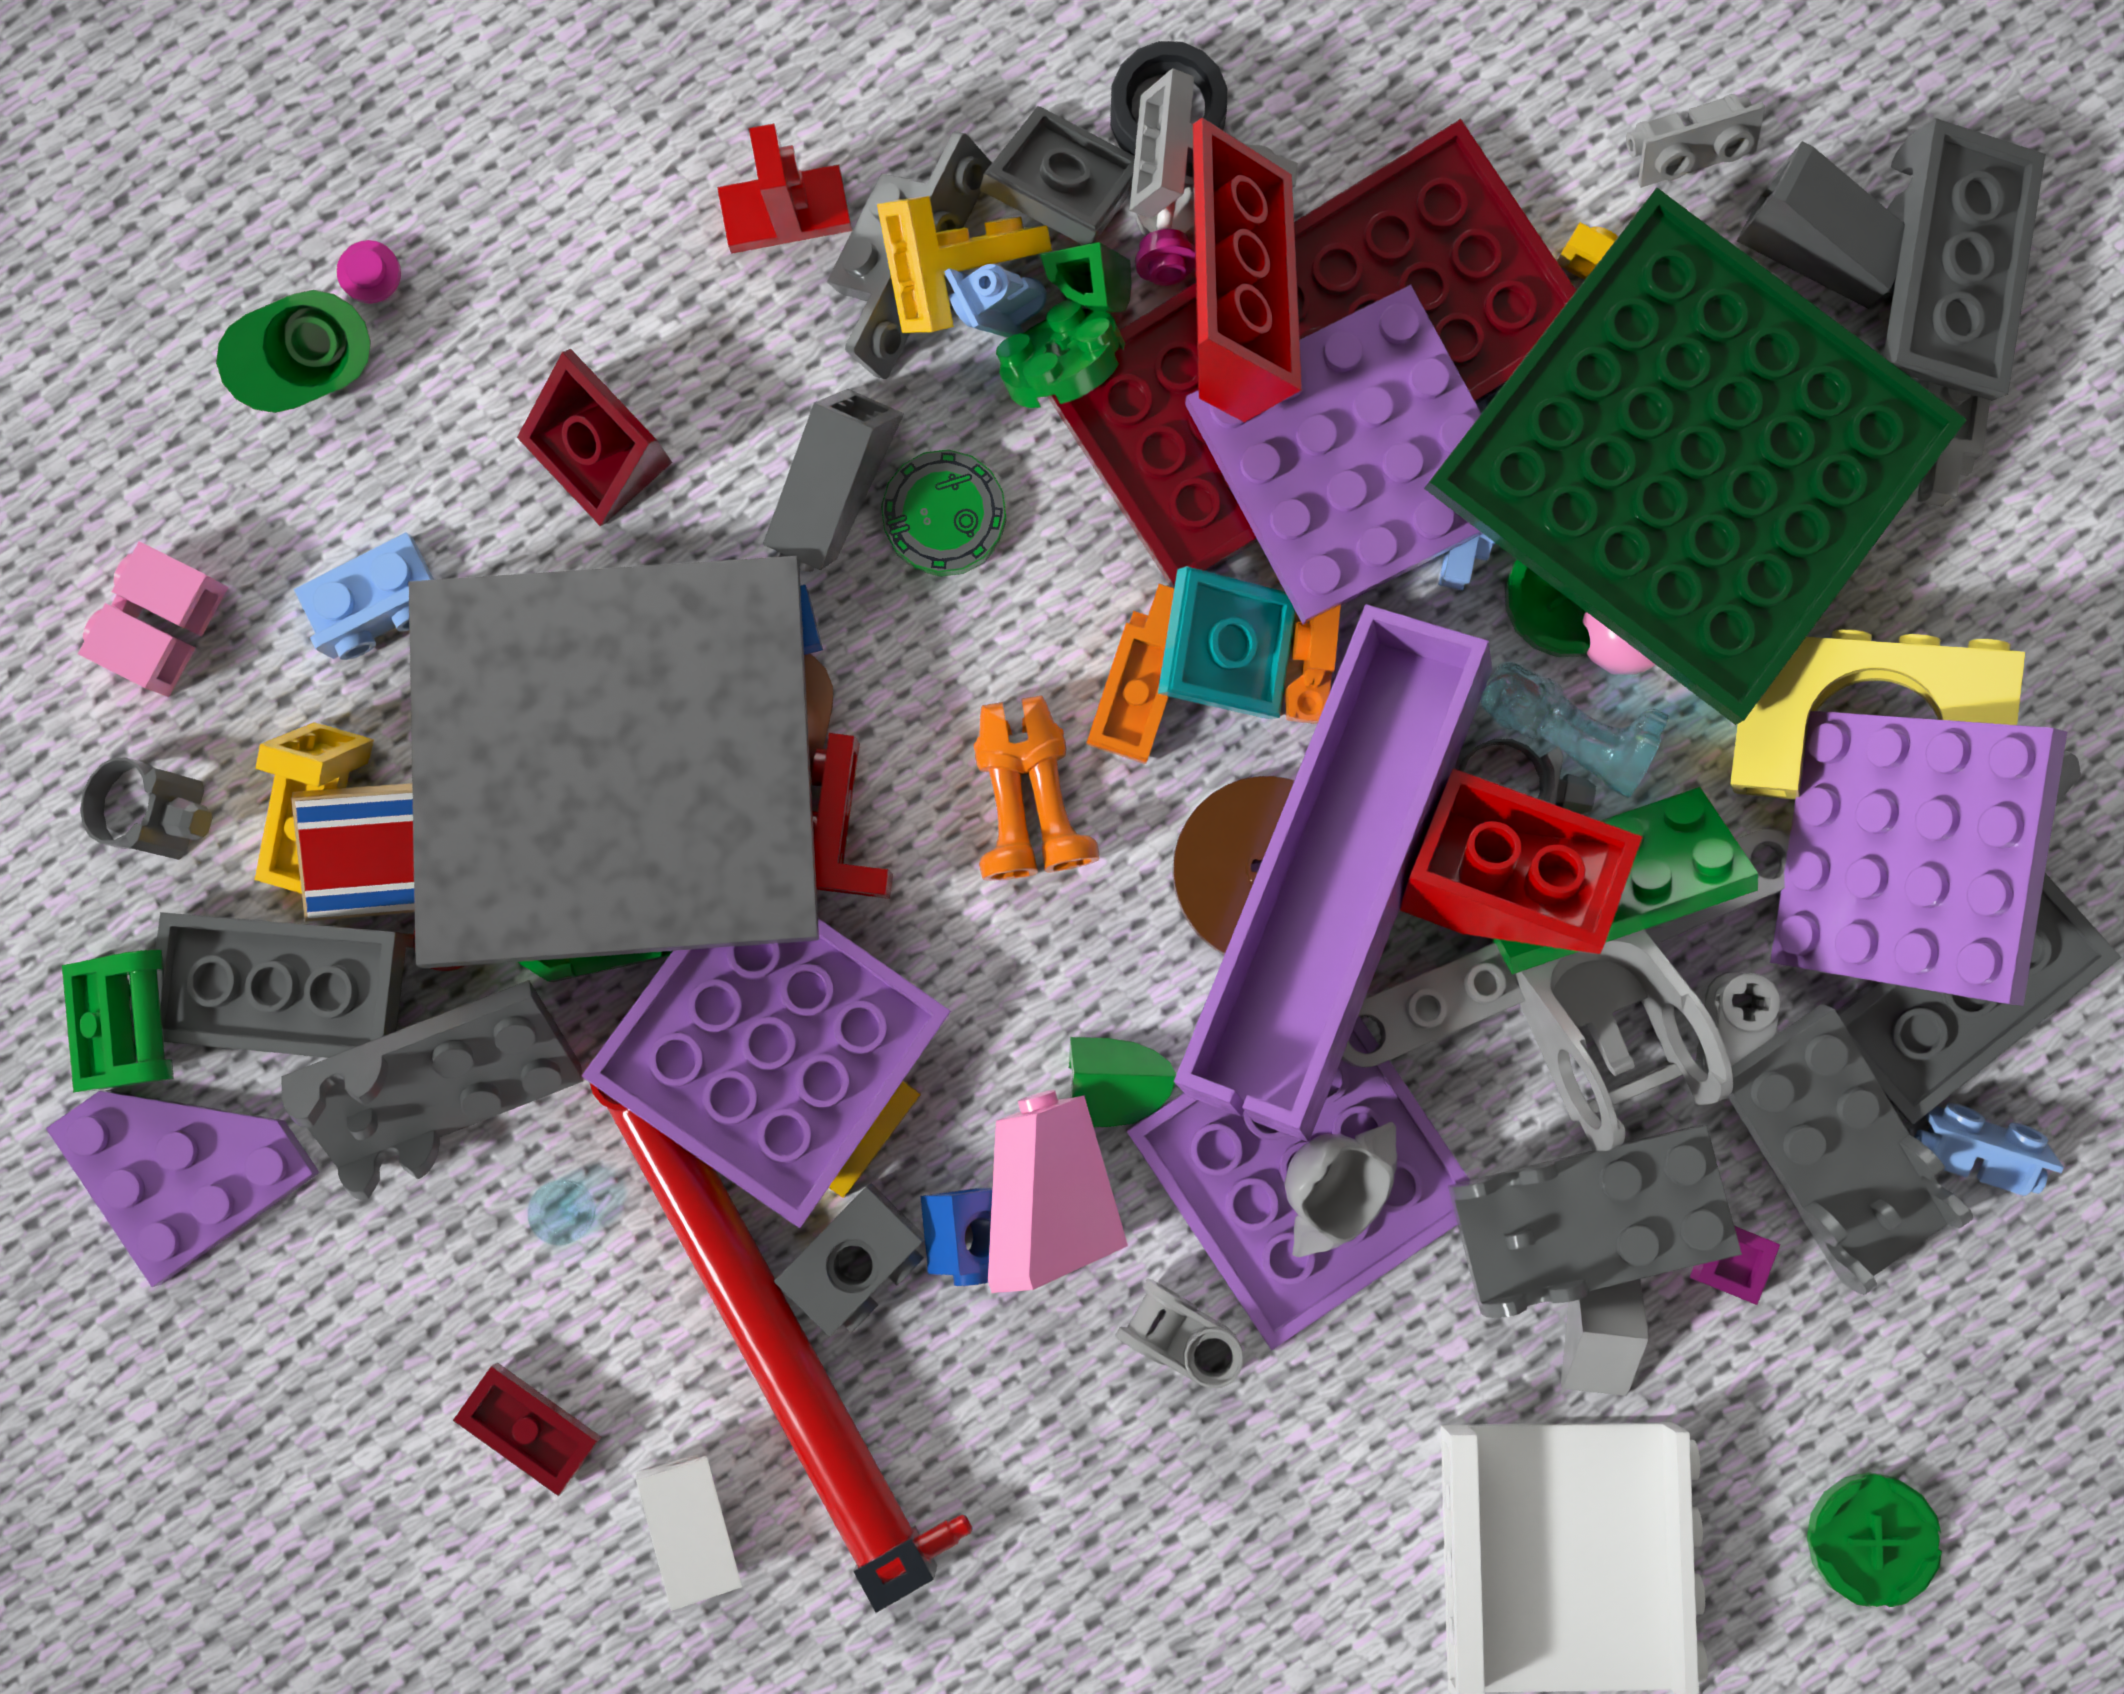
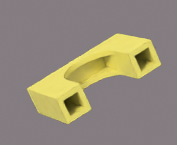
M1858 630L1832 631L1831 638L1806 637L1747 718L1737 725L1730 782L1733 792L1743 795L1796 800V797L1800 796L1810 711H1818L1822 704L1833 694L1855 683L1887 681L1907 687L1929 704L1938 720L2017 725L2025 652L2010 651V643L1993 639L1971 640L1968 642V648L1940 646L1941 640L1939 638L1920 634L1902 635L1899 637V643L1871 641L1872 634Z

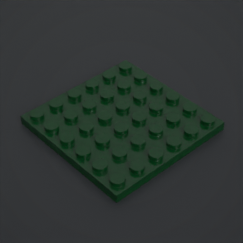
M1656 187L1424 489L1713 709L1737 725L1747 718L1967 419Z

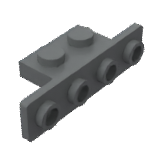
M956 131L952 133L927 184L881 173L827 280V283L837 292L845 296L867 301L846 343L845 350L875 377L881 379L889 377L910 333H902L877 204L929 196L936 233L963 228L982 192L980 191L983 175L992 164L990 159L966 133Z

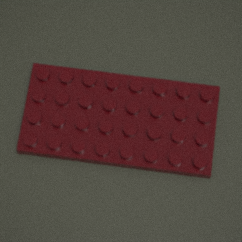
M1462 119L1449 125L1294 222L1299 340L1411 285L1476 404L1503 387L1576 292V289ZM1196 283L1119 330L1125 342L1124 351L1119 347L1114 354L1119 364L1110 377L1089 393L1063 404L1059 403L1055 394L1047 396L1172 588H1175L1177 569L1191 567L1210 572L1258 541L1185 405L1186 397L1198 391Z

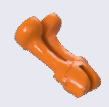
M1042 695L1021 699L1024 713L1022 733H1027L1028 739L1019 743L1009 742V736L1013 734L1008 720L1005 719L1003 702L981 706L979 736L973 746L975 760L980 771L990 773L998 814V839L996 847L985 853L979 863L982 879L986 881L1011 880L1034 876L1038 873L1034 850L1027 830L1021 775L1029 774L1041 827L1045 872L1052 873L1092 864L1100 859L1096 840L1088 835L1077 834L1069 822L1063 803L1057 763L1058 760L1066 756L1067 748L1064 731L1054 723L1048 705Z

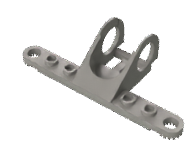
M1761 829L1736 839L1750 862L1752 851L1759 844L1769 845L1771 849L1776 850L1777 856L1780 857L1779 863L1781 865L1778 868L1779 872L1776 873L1774 878L1766 879L1758 875V891L1606 942L1601 954L1580 951L1512 975L1496 944L1493 943L1364 999L1358 1016L1370 1017L1371 1020L1377 1022V1026L1381 1029L1380 1035H1382L1379 1041L1380 1044L1376 1047V1050L1369 1054H1364L1356 1051L1348 1041L1341 1060L1355 1067L1376 1066L1520 1004L1572 1121H1580L1593 1151H1609L1622 1145L1625 1140V1126L1617 1118L1614 1105L1684 1075L1697 1105L1714 1104L1728 1098L1733 1090V1074L1724 1042L1703 1003L1656 944L1785 889L1784 870L1790 837L1775 829ZM1641 1001L1669 1065L1608 1091L1598 1069L1587 1053L1585 1037L1578 1028L1587 1025L1607 1068L1616 1076L1634 1068L1635 1062L1629 1055L1613 1013ZM1674 1006L1685 1015L1701 1042L1707 1059L1708 1075L1696 1064L1681 1038L1675 1020ZM1569 1054L1576 1060L1586 1075L1595 1094L1594 1098L1587 1101L1584 1098L1574 1076ZM1600 1112L1601 1120L1597 1117L1596 1113Z

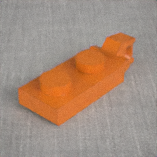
M1159 583L1149 615L1133 611L1130 622H1126L1086 745L1143 764L1147 763L1169 697L1158 694L1174 588Z
M1341 604L1314 617L1312 621L1304 625L1302 622L1296 623L1292 659L1302 660L1303 667L1302 675L1285 689L1286 720L1310 724H1317L1330 694L1331 677L1335 671Z

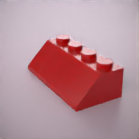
M1201 118L1193 124V193L1199 399L1245 423L1302 390L1292 174L1209 121Z

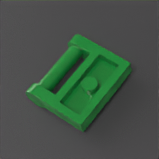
M162 950L125 952L62 965L73 1093L174 1079L172 1059H165L157 971L164 969ZM130 997L132 998L136 1046L133 1042Z

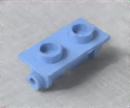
M994 264L984 265L970 275L950 268L944 271L954 290L950 294L951 304L959 318L968 327L1007 338L1015 334L1024 333L1021 324L1039 313L1046 302V290L1040 281L1031 277L1020 278L1018 274L1006 271Z
M1948 1103L1946 1108L1936 1106L1925 1115L1931 1125L1928 1132L1918 1130L1914 1136L1940 1159L1945 1166V1171L1968 1177L1976 1158L1979 1157L1984 1159L1977 1174L1980 1182L2022 1196H2026L2030 1192L2039 1194L2043 1191L2048 1178L2046 1169L2062 1173L2064 1169L2048 1145L2047 1137L2039 1131L2019 1123H2010L2008 1128L1985 1122V1118L1978 1112L1956 1103Z

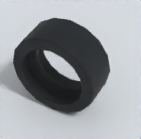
M1158 41L1137 49L1120 65L1111 85L1110 126L1117 144L1122 150L1135 156L1138 124L1132 113V99L1137 88L1145 80L1157 75H1165L1172 68L1194 76V84L1200 89L1205 101L1203 118L1221 130L1224 129L1227 114L1228 88L1219 66L1203 50L1180 41Z

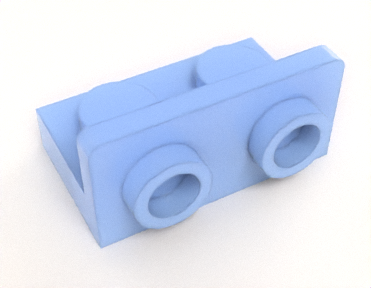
M405 532L295 588L294 591L314 629L315 634L310 639L315 649L332 659L339 656L341 660H350L372 650L376 646L374 638L394 628H397L398 631L409 630L408 581L434 580L413 537Z

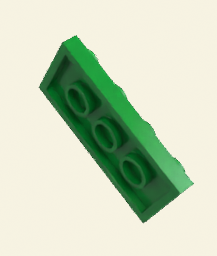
M1701 787L1601 820V822L1642 836L1606 942L1758 891L1757 870ZM1492 938L1512 975L1580 952Z

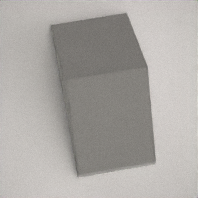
M1640 1279L1588 1291L1589 1294L1586 1297L1568 1302L1561 1377L1562 1389L1622 1396L1628 1395L1649 1341Z

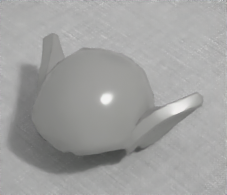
M1393 1122L1356 1135L1355 1139L1339 1133L1319 1135L1304 1144L1295 1153L1289 1163L1284 1183L1287 1200L1298 1215L1295 1217L1292 1255L1303 1257L1337 1248L1361 1234L1378 1216L1390 1195L1397 1167L1396 1126Z

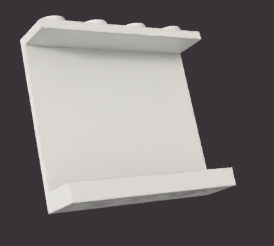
M1674 1422L1441 1425L1449 1693L1672 1690L1675 1694H1699V1683L1706 1682L1708 1663L1704 1644L1702 1641H1697L1696 1615H1703L1705 1590L1700 1574L1694 1571V1547H1701L1703 1527L1699 1509L1696 1506H1692L1691 1480L1699 1479L1700 1455L1696 1441L1690 1440V1433Z

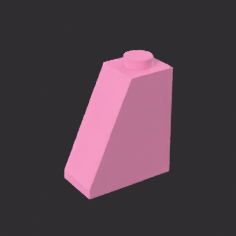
M1055 1090L1037 1093L1018 1100L1020 1112L996 1121L988 1282L992 1293L1034 1290L1128 1246L1084 1096L1058 1100Z

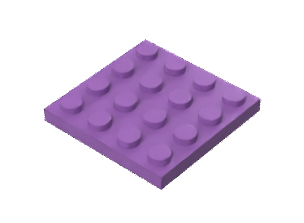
M1411 285L1300 339L1302 390L1245 423L1199 399L1198 391L1186 397L1185 405L1303 625L1312 621L1314 617L1340 604L1343 605L1483 534L1424 489L1479 418L1481 412Z
M1810 711L1800 796L1796 797L1784 870L1785 889L1781 890L1770 963L2024 1006L2067 731L2049 727Z
M819 918V940L673 951L582 1074L585 1080L798 1228H801L951 1012Z
M1358 1016L1350 1035L1349 1043L1356 1051L1369 1054L1376 1050L1379 1044L1360 1016ZM1341 1060L1310 1139L1311 1141L1319 1135L1336 1133L1355 1139L1356 1135L1381 1127L1389 1122H1393L1396 1126L1397 1167L1388 1199L1378 1216L1361 1234L1329 1251L1313 1253L1303 1257L1292 1255L1295 1217L1298 1215L1287 1200L1284 1183L1289 1163L1293 1156L1308 1142L1254 1122L1245 1110L1241 1117L1190 1098L1184 1092L1159 1108L1152 1115L1126 1130L1271 1351L1458 1225L1448 1185L1470 1180L1389 1060L1379 1065L1365 1068L1350 1066V1064Z

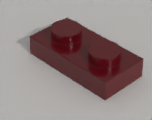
M498 1362L488 1369L453 1419L455 1423L557 1496H560L566 1490L602 1438Z

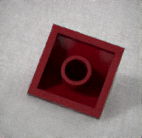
M572 349L561 353L517 436L518 440L599 526L606 524L673 463L658 440Z

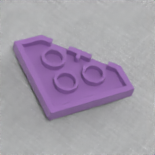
M109 1090L98 1091L46 1128L151 1287L159 1286L320 1173L285 1120L227 1112L221 1109L139 1097Z

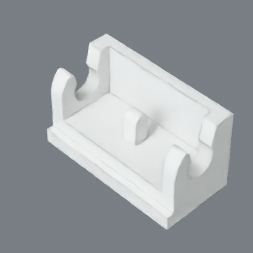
M699 1454L635 1472L639 1494L671 1611L741 1588L740 1577L707 1456L699 1457Z

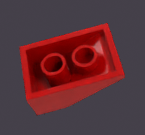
M1453 768L1409 877L1400 911L1461 934L1601 954L1642 836Z

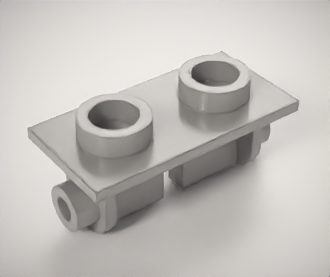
M1730 94L1722 99L1690 108L1688 120L1691 125L1689 126L1684 125L1678 113L1649 122L1637 123L1635 131L1627 133L1626 145L1632 157L1642 155L1638 178L1640 188L1664 180H1675L1686 173L1722 162H1733L1747 154L1756 152L1765 105L1760 103L1752 106L1748 97L1738 98L1735 94Z

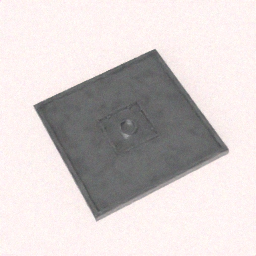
M797 556L408 581L416 966L420 968L819 940L800 571Z

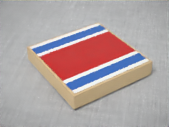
M412 783L292 792L291 800L305 922L415 912Z

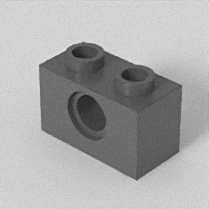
M870 1183L774 1282L829 1337L841 1325L852 1333L879 1305L870 1295L887 1278L898 1286L924 1259L916 1250L924 1240V1234ZM859 1246L869 1253L873 1262V1269L868 1278L853 1280L843 1274L839 1266V1256L843 1248Z

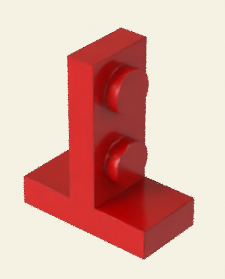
M775 123L749 128L758 180L717 187L727 243L731 254L852 231L839 164L801 171L798 168L794 146L782 147Z
M829 733L827 749H816L812 770V785L821 787L818 812L812 811L816 888L821 891L890 899L893 873L889 869L844 864L860 743L853 735Z

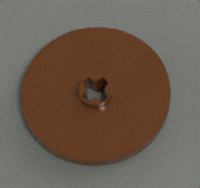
M1258 776L1227 784L1213 792L1197 806L1180 832L1172 864L1173 884L1178 904L1195 933L1210 947L1223 955L1226 953L1257 875V872L1251 871V864H1258L1263 860L1295 780L1276 776Z

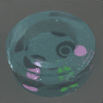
M568 1179L552 1181L541 1186L532 1196L528 1206V1221L532 1231L539 1239L552 1245H566L581 1239L591 1229L596 1216L595 1202L588 1189L582 1184Z

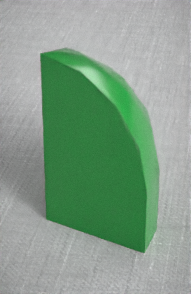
M1101 242L1040 254L1047 278L1068 299L1095 312L1126 311L1130 302L1132 285L1131 262L1128 258Z
M1070 1037L1068 1068L1072 1069L1070 1098L1085 1097L1093 1127H1114L1134 1124L1155 1113L1171 1096L1177 1074L1171 1063L1155 1050L1132 1041L1111 1038Z

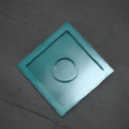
M1191 567L1177 569L1158 694L1265 719L1280 718L1296 611L1286 592Z

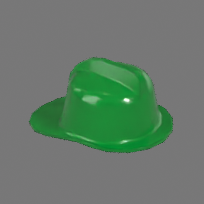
M309 290L291 294L258 308L229 325L218 343L216 365L223 385L236 400L254 410L277 413L298 408L342 389L357 379L369 361L371 340L365 321L353 305L333 293Z

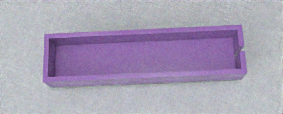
M1365 604L1174 1082L1188 1097L1241 1117L1245 1110L1256 1123L1306 1142L1310 1141L1399 912L1409 877L1490 677L1492 662L1488 640Z

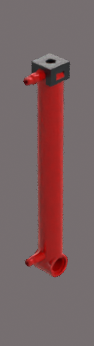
M590 1083L595 1098L608 1108L852 1555L856 1563L853 1572L875 1613L934 1580L938 1566L934 1557L957 1545L960 1539L971 1534L973 1528L967 1516L961 1514L951 1521L945 1520L923 1534H920L916 1525L910 1526L783 1292L774 1282L775 1278L716 1170Z

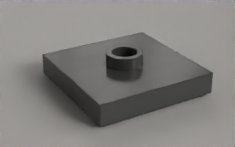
M1037 106L983 175L980 191L1082 245L1095 243L1131 193L1135 156L1041 106Z

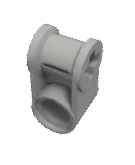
M1725 972L1715 977L1709 984L1704 1006L1721 1035L1732 1066L1776 1036L1781 1006L1780 994L1768 978L1755 973ZM1745 994L1752 996L1751 1008L1740 1009L1732 1007L1733 995ZM1699 1040L1696 1064L1708 1075L1707 1059Z
M1147 1278L1143 1285L1146 1291L1145 1297L1128 1327H1119L1115 1336L1140 1354L1159 1364L1171 1367L1201 1386L1212 1389L1222 1388L1231 1384L1240 1374L1243 1365V1352L1236 1334L1227 1326L1199 1311L1193 1303ZM1161 1309H1165L1154 1332L1149 1334L1148 1331ZM1208 1338L1223 1340L1231 1348L1232 1356L1230 1362L1219 1371L1210 1372L1202 1369L1194 1358L1197 1346Z

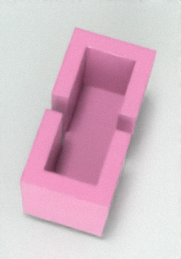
M139 541L133 553L124 557L115 571V586L112 592L117 595L112 604L108 605L105 603L103 608L96 611L88 620L83 632L84 643L78 654L146 689L169 697L191 658L195 647L138 619L139 614L145 608L202 637L228 587Z

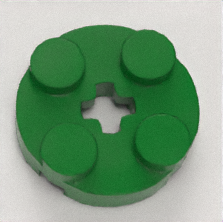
M1070 299L1053 306L1048 311L1045 320L1034 325L1024 333L1006 338L999 344L996 349V355L1001 363L999 374L1010 397L1020 406L1042 408L1037 398L1054 394L1059 403L1063 404L1089 393L1109 378L1119 364L1114 353L1118 347L1124 351L1125 342L1114 318L1108 312H1095L1091 309H1084L1077 302Z

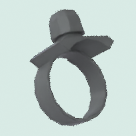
M1492 739L1475 747L1461 761L1458 769L1464 772L1469 758L1479 749L1489 745H1507L1521 751L1533 763L1539 776L1540 793L1537 799L1579 814L1592 811L1596 786L1588 779L1571 774H1566L1563 776V779H1560L1564 758L1560 746L1539 757L1528 745L1514 739Z
M126 757L112 758L102 763L93 772L83 790L80 806L83 827L89 837L100 844L121 849H135L180 860L187 852L190 839L197 840L209 833L213 817L207 807L201 805L204 794L202 781L157 769L148 763ZM136 767L143 778L145 792L150 793L148 809L141 824L135 823L125 835L114 840L107 829L104 816L105 798L112 785L122 774Z

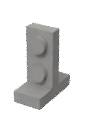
M1172 68L1141 95L1129 210L1131 212L1153 218L1184 194L1185 183L1193 185V124H1190L1194 76ZM1245 144L1292 174V186H1296L1297 162L1275 155L1268 147Z

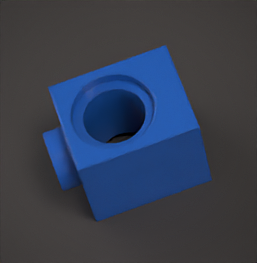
M972 1188L920 1196L928 1274L953 1275L954 1286L989 1283L988 1268L993 1188ZM968 1225H970L973 1233V1241L969 1250L965 1245V1231Z

